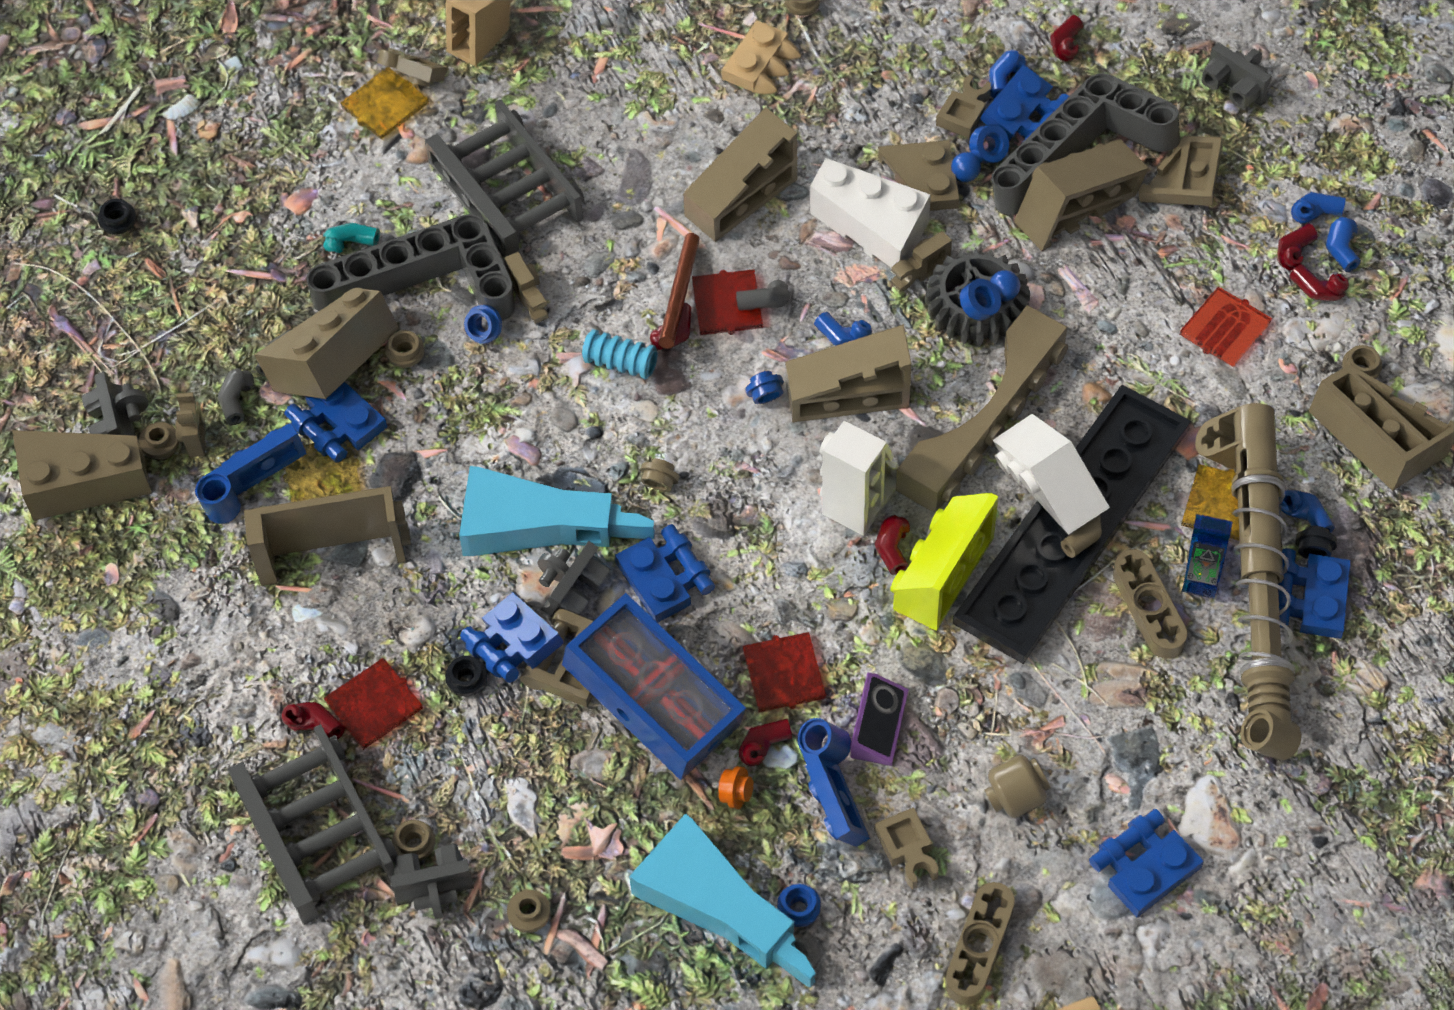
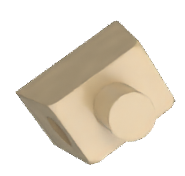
M446 0V52L476 67L507 33L510 27V3L514 0Z

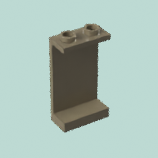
M391 486L244 510L247 546L261 586L277 583L274 557L276 555L391 536L397 561L401 563L406 562L404 546L411 545L402 500H394Z

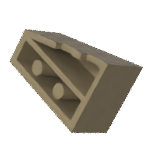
M765 107L709 167L688 186L683 193L685 217L714 242L735 228L798 179L797 132Z
M1121 139L1106 144H1098L1094 148L1079 153H1071L1064 158L1052 162H1044L1032 174V181L1014 223L1042 252L1051 246L1052 242L1050 240L1052 237L1064 230L1071 235L1080 229L1079 221L1093 213L1099 218L1136 196L1149 168Z
M353 288L255 353L254 356L274 392L327 399L399 327L381 291Z
M904 324L785 362L786 388L792 422L909 408L911 359Z
M1347 365L1321 381L1309 412L1392 491L1448 456L1454 444V421L1451 420L1447 425L1427 414L1428 407L1419 402H1416L1414 406L1392 394L1394 389L1351 365Z
M12 430L22 497L33 520L152 494L146 459L137 436Z

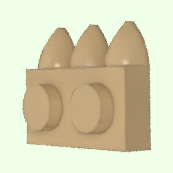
M756 20L722 68V80L758 94L777 93L776 85L768 76H788L789 70L780 59H799L801 54L798 48L788 40L787 32Z

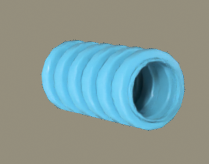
M592 329L585 338L582 357L585 363L594 361L595 365L599 367L606 364L607 369L613 370L617 367L618 372L625 373L628 370L632 376H636L639 373L641 378L648 379L656 367L658 352L654 345L645 347L643 342L634 344L632 339L627 338L623 341L621 336L615 335L611 338L610 333L604 332L600 335L599 330Z

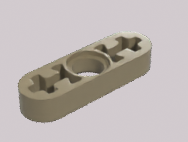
M1128 549L1121 552L1115 559L1113 579L1149 649L1160 658L1171 659L1177 657L1184 650L1187 629L1150 558L1144 552L1136 549ZM1126 565H1131L1133 569L1140 568L1138 575L1139 586L1136 587L1137 580L1131 571L1125 572ZM1144 596H1153L1160 601L1161 607L1156 611H1146L1140 607L1138 600ZM1163 619L1162 627L1168 636L1175 635L1174 643H1169L1166 638L1160 639L1161 626L1159 622Z
M990 882L978 889L947 970L946 992L958 1004L970 1005L981 999L1013 915L1015 903L1012 891L1002 883ZM993 897L1001 899V907L996 909L991 924L985 921L988 909L987 902H991ZM982 933L992 940L993 946L987 952L977 953L968 946L967 940L973 934ZM969 962L975 965L972 978L974 985H969L967 990H962L959 988V980L957 979L964 977Z

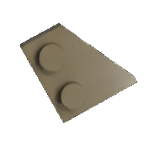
M1183 136L1177 147L1174 148L1173 153L1166 157L1157 167V175L1148 185L1143 184L1139 188V201L1146 203L1213 206L1222 153V137Z
M949 140L878 146L879 162L882 165L886 163L895 174V181L897 183L931 194L930 211L959 208L956 176L951 170L953 159Z

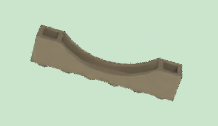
M1027 305L1006 331L1004 348L1006 369L1001 384L991 400L976 416L960 427L938 437L919 441L897 468L896 491L933 513H936L945 502L949 503L952 497L957 496L961 487L960 482L967 474L973 475L982 462L984 451L988 446H996L993 439L1004 433V426L1010 418L1013 420L1018 418L1024 409L1026 398L1030 392L1039 391L1044 384L1047 371L1051 365H1058L1065 357L1068 350V344L1065 343L1067 326Z

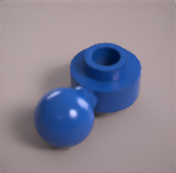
M986 125L974 130L969 142L971 152L960 153L952 161L951 170L956 179L961 182H971L979 176L981 163L999 162L1007 155L1009 138L1004 129L997 125ZM984 139L988 142L987 150L984 149Z
M1008 270L998 271L992 276L990 281L981 278L975 279L961 290V307L970 318L984 321L999 311L1001 301H1010L1018 295L1020 280L1015 273Z

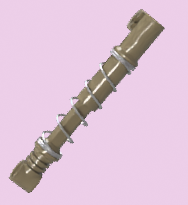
M1251 403L1239 406L1205 422L1196 435L1195 446L1201 456L1230 469L1236 468V475L1232 479L1231 493L1232 496L1238 499V509L1233 511L1232 514L1235 517H1239L1240 544L1236 545L1234 549L1240 552L1242 580L1237 581L1235 584L1241 588H1248L1250 615L1241 616L1237 620L1240 623L1250 624L1251 652H1244L1239 657L1244 660H1252L1240 668L1241 682L1247 687V700L1249 703V714L1241 726V741L1246 748L1284 761L1291 758L1297 752L1301 743L1300 727L1296 722L1292 721L1291 704L1289 702L1290 685L1295 681V667L1283 659L1281 653L1291 644L1293 639L1292 630L1280 621L1279 616L1289 608L1291 603L1290 594L1278 585L1284 579V574L1289 567L1288 558L1282 553V538L1287 532V526L1280 517V503L1283 502L1285 497V485L1282 475L1278 473L1274 409L1266 404ZM1278 589L1282 590L1287 598V603L1281 611H1279ZM1280 625L1289 634V639L1283 647H1281Z

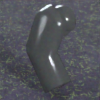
M774 280L768 284L767 288L736 292L738 310L785 306L790 298L787 284L782 280Z
M240 368L229 371L218 393L221 409L229 425L239 424L245 419L239 395L241 391H249L251 389L250 386L254 384L253 375L248 370L242 371Z

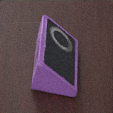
M867 672L851 741L850 758L892 766L909 689L878 674Z

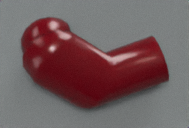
M1071 15L1050 36L1053 53L1059 60L1071 61L1079 52V44L1075 46L1073 38L1084 28V24L1078 16Z
M1308 223L1280 238L1277 261L1281 267L1293 270L1303 263L1302 248L1318 240V233L1315 227Z
M1304 264L1295 267L1289 275V278L1313 300L1338 301L1345 296V291L1349 288V281L1345 276L1333 274L1329 277V280H1319Z
M685 302L673 347L684 343L690 336L691 306ZM663 324L650 334L651 345L656 346L657 350L664 349L659 345Z
M891 515L882 521L875 542V548L891 575H896L901 569L905 570L908 567V562L898 545L900 540L906 537V533L910 532V524L905 517H898L896 515Z
M317 702L289 704L283 709L281 714L283 723L292 730H314V727L321 724L328 738L336 735L337 739H340L345 731V726L323 705Z
M788 719L750 728L739 748L741 761L750 767L757 766L764 761L772 744L792 739Z

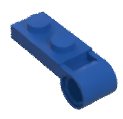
M291 423L280 429H275L269 432L265 438L247 449L234 453L230 459L221 463L220 467L203 476L196 484L195 494L208 519L218 524L232 521L241 509V503L238 498L239 494L306 455V450L297 431Z
M821 718L809 719L801 726L798 733V745L807 764L805 767L811 779L808 783L809 789L814 798L822 804L827 816L824 818V824L829 834L835 840L858 847L868 841L870 836L838 765L850 753V735L846 730ZM828 735L826 744L824 745V747H821L823 739L825 738V736Z

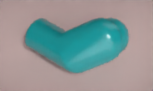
M347 223L331 227L323 235L326 237L323 248L326 251L341 253L344 250V241L374 246L379 242L380 229L357 223Z

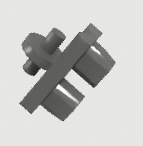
M1218 42L1211 49L1210 60L1203 70L1201 82L1211 90H1217L1225 83L1231 87L1229 94L1231 102L1244 109L1253 102L1261 106L1267 100L1268 95L1266 91L1272 76L1267 73L1268 69L1260 65L1262 59L1260 51L1252 49L1247 55H1244L1238 50L1233 52Z
M104 371L95 375L96 388L81 397L83 406L89 415L93 418L103 415L104 419L88 427L90 434L136 436L133 422L138 421L141 418L140 413L149 406L147 394L142 390L134 389L133 385L129 383L122 386L109 382L108 374Z
M588 541L570 568L566 564L570 553L565 549H560L556 556L549 553L541 555L537 562L543 572L539 583L544 587H549L553 580L559 582L541 608L542 611L550 616L558 609L568 610L578 615L581 614L590 598L572 586L578 578L596 591L611 570L599 558L594 556L599 547Z
M455 843L438 847L435 850L437 866L421 869L418 854L408 853L395 857V875L390 876V881L397 905L413 902L415 911L432 908L435 920L444 918L442 905L458 902L456 892L474 888L467 859L463 860Z

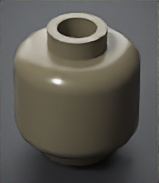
M1019 754L989 770L988 780L991 786L984 789L996 813L1004 809L1008 816L1016 819L1046 803V790L1050 789L1051 786L1036 759L1028 760L1027 757Z

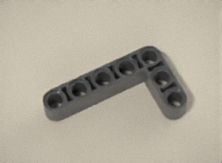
M1105 73L1092 75L994 170L991 181L996 209L1005 215L1017 214L1032 181V174L1040 164L1064 158L1071 153L1084 151L1106 128L1158 152L1174 149L1180 142L1179 112L1177 107L1167 100Z
M473 214L462 215L318 264L308 272L306 277L312 304L317 311L322 310L353 288L378 290L385 296L463 269L478 305L492 306L498 311L502 321L510 318L516 308L512 282L485 222L481 217Z

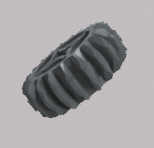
M977 248L974 249L972 255H967L960 249L957 259L947 255L943 265L936 264L933 276H930L927 281V292L925 293L928 315L931 320H935L937 331L947 329L946 334L949 340L957 335L961 336L963 345L969 339H974L979 347L984 339H989L995 345L999 335L1006 337V331L1027 305L1029 306L1028 302L1030 301V290L1027 286L1026 274H1020L1018 263L1008 265L1006 254L1000 258H995L992 249L986 255L980 254ZM1002 270H1008L1017 275L1020 280L1018 295L1014 299L1006 301L997 313L984 321H977L970 318L963 311L960 304V293L966 285L980 278L990 281L995 273Z

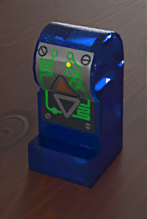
M1196 514L1182 592L1215 599L1233 524L1232 521Z

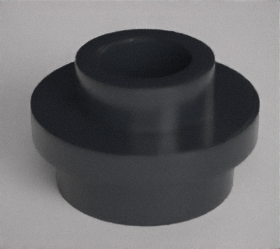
M119 198L106 201L101 206L98 214V222L101 229L113 235L129 231L135 225L137 219L133 206Z
M1309 526L1296 534L1295 544L1299 547V555L1308 559L1309 554L1331 557L1332 551L1337 547V538L1325 527Z
M460 656L454 659L448 666L445 680L451 692L458 696L467 697L479 693L484 688L487 682V672L483 663L471 656ZM464 675H472L474 677L469 681H460V678Z

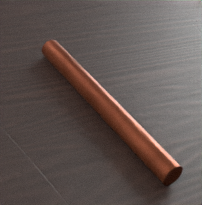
M687 233L684 238L659 338V345L666 349L674 346L700 240L699 236L695 233Z

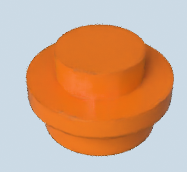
M736 766L733 770L725 769L719 781L718 796L720 802L727 803L731 809H740L744 802H748L751 799L753 779L748 776V771L745 767Z

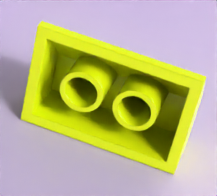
M984 493L952 497L945 510L939 508L930 523L929 530L931 532L926 540L919 539L910 556L911 564L906 571L901 569L892 582L890 591L894 593L893 610L935 631L938 630L994 539L998 505L997 495Z

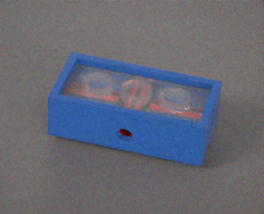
M627 593L566 645L562 666L680 780L689 774L740 726L746 707Z

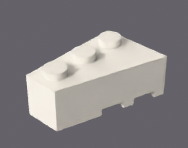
M825 158L810 185V213L843 238L850 237L863 247L865 254L871 258L876 256L890 267V272L893 273L891 267L894 264L911 257L912 250L918 244L929 223L931 194Z
M1029 415L993 439L994 444L999 450V453L994 456L1002 470L1007 475L1011 474L1019 485L1023 484L1068 535L1110 508L1072 442L1035 415Z
M843 421L835 433L829 432L820 447V454H822V466L820 469V475L822 476V487L820 490L822 515L864 536L896 490V472L899 465L892 461L894 455L886 441Z

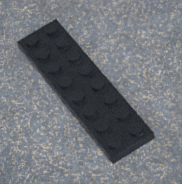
M1121 385L1075 448L1110 507L1100 514L1102 526L1100 538L1074 558L1067 556L1061 547V541L1069 535L1037 501L953 616V624L1024 664L1187 434L1191 421L1138 392Z

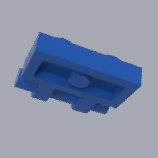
M1023 64L984 111L980 120L986 125H997L1004 129L1009 141L1016 133L1023 136L1025 141L1069 95L1061 94L1056 101H1051L1046 96L1053 86ZM1034 111L1043 116L1039 122H1032L1028 119Z
M345 382L327 399L305 396L307 405L311 408L310 410H302L296 404H291L284 412V415L292 422V426L300 435H307L314 442V448L322 456H329L336 463L344 460L347 455V451L342 447L345 443L349 442L358 451L387 428L386 419ZM326 421L333 430L324 431L319 425Z
M673 524L667 525L661 530V535L667 542L666 545L657 548L652 539L648 537L615 555L616 565L650 616L657 623L691 605V597L687 593L691 588L696 586L702 595H707L715 589V584L709 577L711 573L704 561H698L691 551L692 543L685 534H680ZM678 559L685 571L676 576L669 563Z
M1289 548L1282 549V553L1288 558L1289 567L1284 574V579L1278 585L1290 594L1291 603L1289 608L1279 615L1280 621L1288 626L1289 617L1301 618L1299 633L1341 639L1344 632L1351 560L1309 554L1306 567H1300L1295 563L1296 551ZM1293 585L1304 586L1303 599L1295 598L1292 595ZM1278 589L1279 611H1281L1287 603V598L1284 592Z
M513 592L482 617L483 622L487 626L484 632L476 631L473 627L469 626L464 628L460 634V638L466 643V650L475 658H482L486 662V668L495 677H502L508 683L514 682L518 678L519 670L516 667L524 661L529 667L534 669L564 643L559 633ZM502 642L508 646L504 651L495 649Z
M1153 809L1144 817L1142 815L1135 817L1128 823L1129 828L1115 839L1112 837L1106 839L1099 845V851L1089 858V863L1097 872H1101L1108 865L1115 869L1117 874L1109 879L1108 887L1136 918L1200 870L1204 862L1175 830L1163 839L1155 833L1154 830L1165 823L1163 815L1157 809ZM1137 843H1140L1147 851L1134 861H1131L1125 852Z

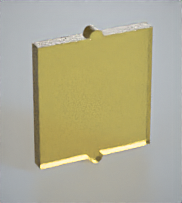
M387 67L340 103L341 107L357 120L358 126H365L382 140L428 105L429 100L412 86V82L404 80L391 68Z
M348 439L340 444L347 451V455L339 463H336L328 455L322 456L314 448V443L303 445L307 454L286 466V474L283 475L284 482L289 485L291 502L361 491L357 472L360 462L358 459H355L352 443Z
M1198 464L1181 526L1208 532L1213 538L1219 535L1240 541L1239 517H1235L1232 514L1233 511L1238 509V499L1232 496L1231 493L1232 479L1236 475L1233 469L1224 471Z

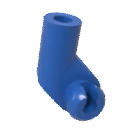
M1017 50L1005 51L989 70L990 94L993 99L1008 84L1010 73L1016 74L1023 64L1026 65L1025 56L1019 54Z
M1310 192L1293 204L1291 215L1296 222L1301 224L1311 222L1323 213L1342 216L1346 198Z
M1340 217L1330 226L1326 248L1343 270L1350 272L1357 268L1361 262V259L1349 246L1353 238L1352 234L1358 232V226L1354 220Z
M828 312L820 314L814 322V326L834 346L871 335L872 333L871 325L864 320L853 322L851 327H842Z
M1285 490V497L1283 502L1280 503V508L1284 514L1306 520L1311 526L1325 527L1330 533L1335 529L1333 522L1315 495L1297 490Z

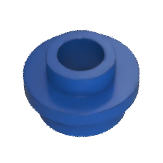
M478 305L468 312L464 320V329L467 335L475 342L481 344L490 343L499 337L502 330V320L498 311L492 306ZM483 317L488 322V330H485L482 326Z
M764 371L750 378L751 383L745 388L747 396L752 397L755 404H764L779 398L784 393L782 389L784 381L781 375H773L772 371Z
M793 884L785 888L779 895L777 909L794 921V927H805L812 924L818 918L821 911V901L818 893L813 888L804 884ZM802 902L807 908L803 912H795L791 906L794 903Z

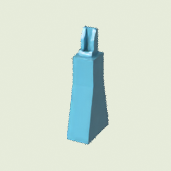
M470 466L459 533L463 556H478L560 544L585 546L588 541L598 547H610L611 537L646 539L648 537L654 539L655 537L654 521L638 513L621 512V506L613 504L612 493L562 490L481 467Z
M684 814L629 876L631 893L638 899L726 938L765 969L774 961L809 988L815 983L814 976L816 973L807 957L797 950L794 945L796 942L794 937V921L755 893L687 814Z

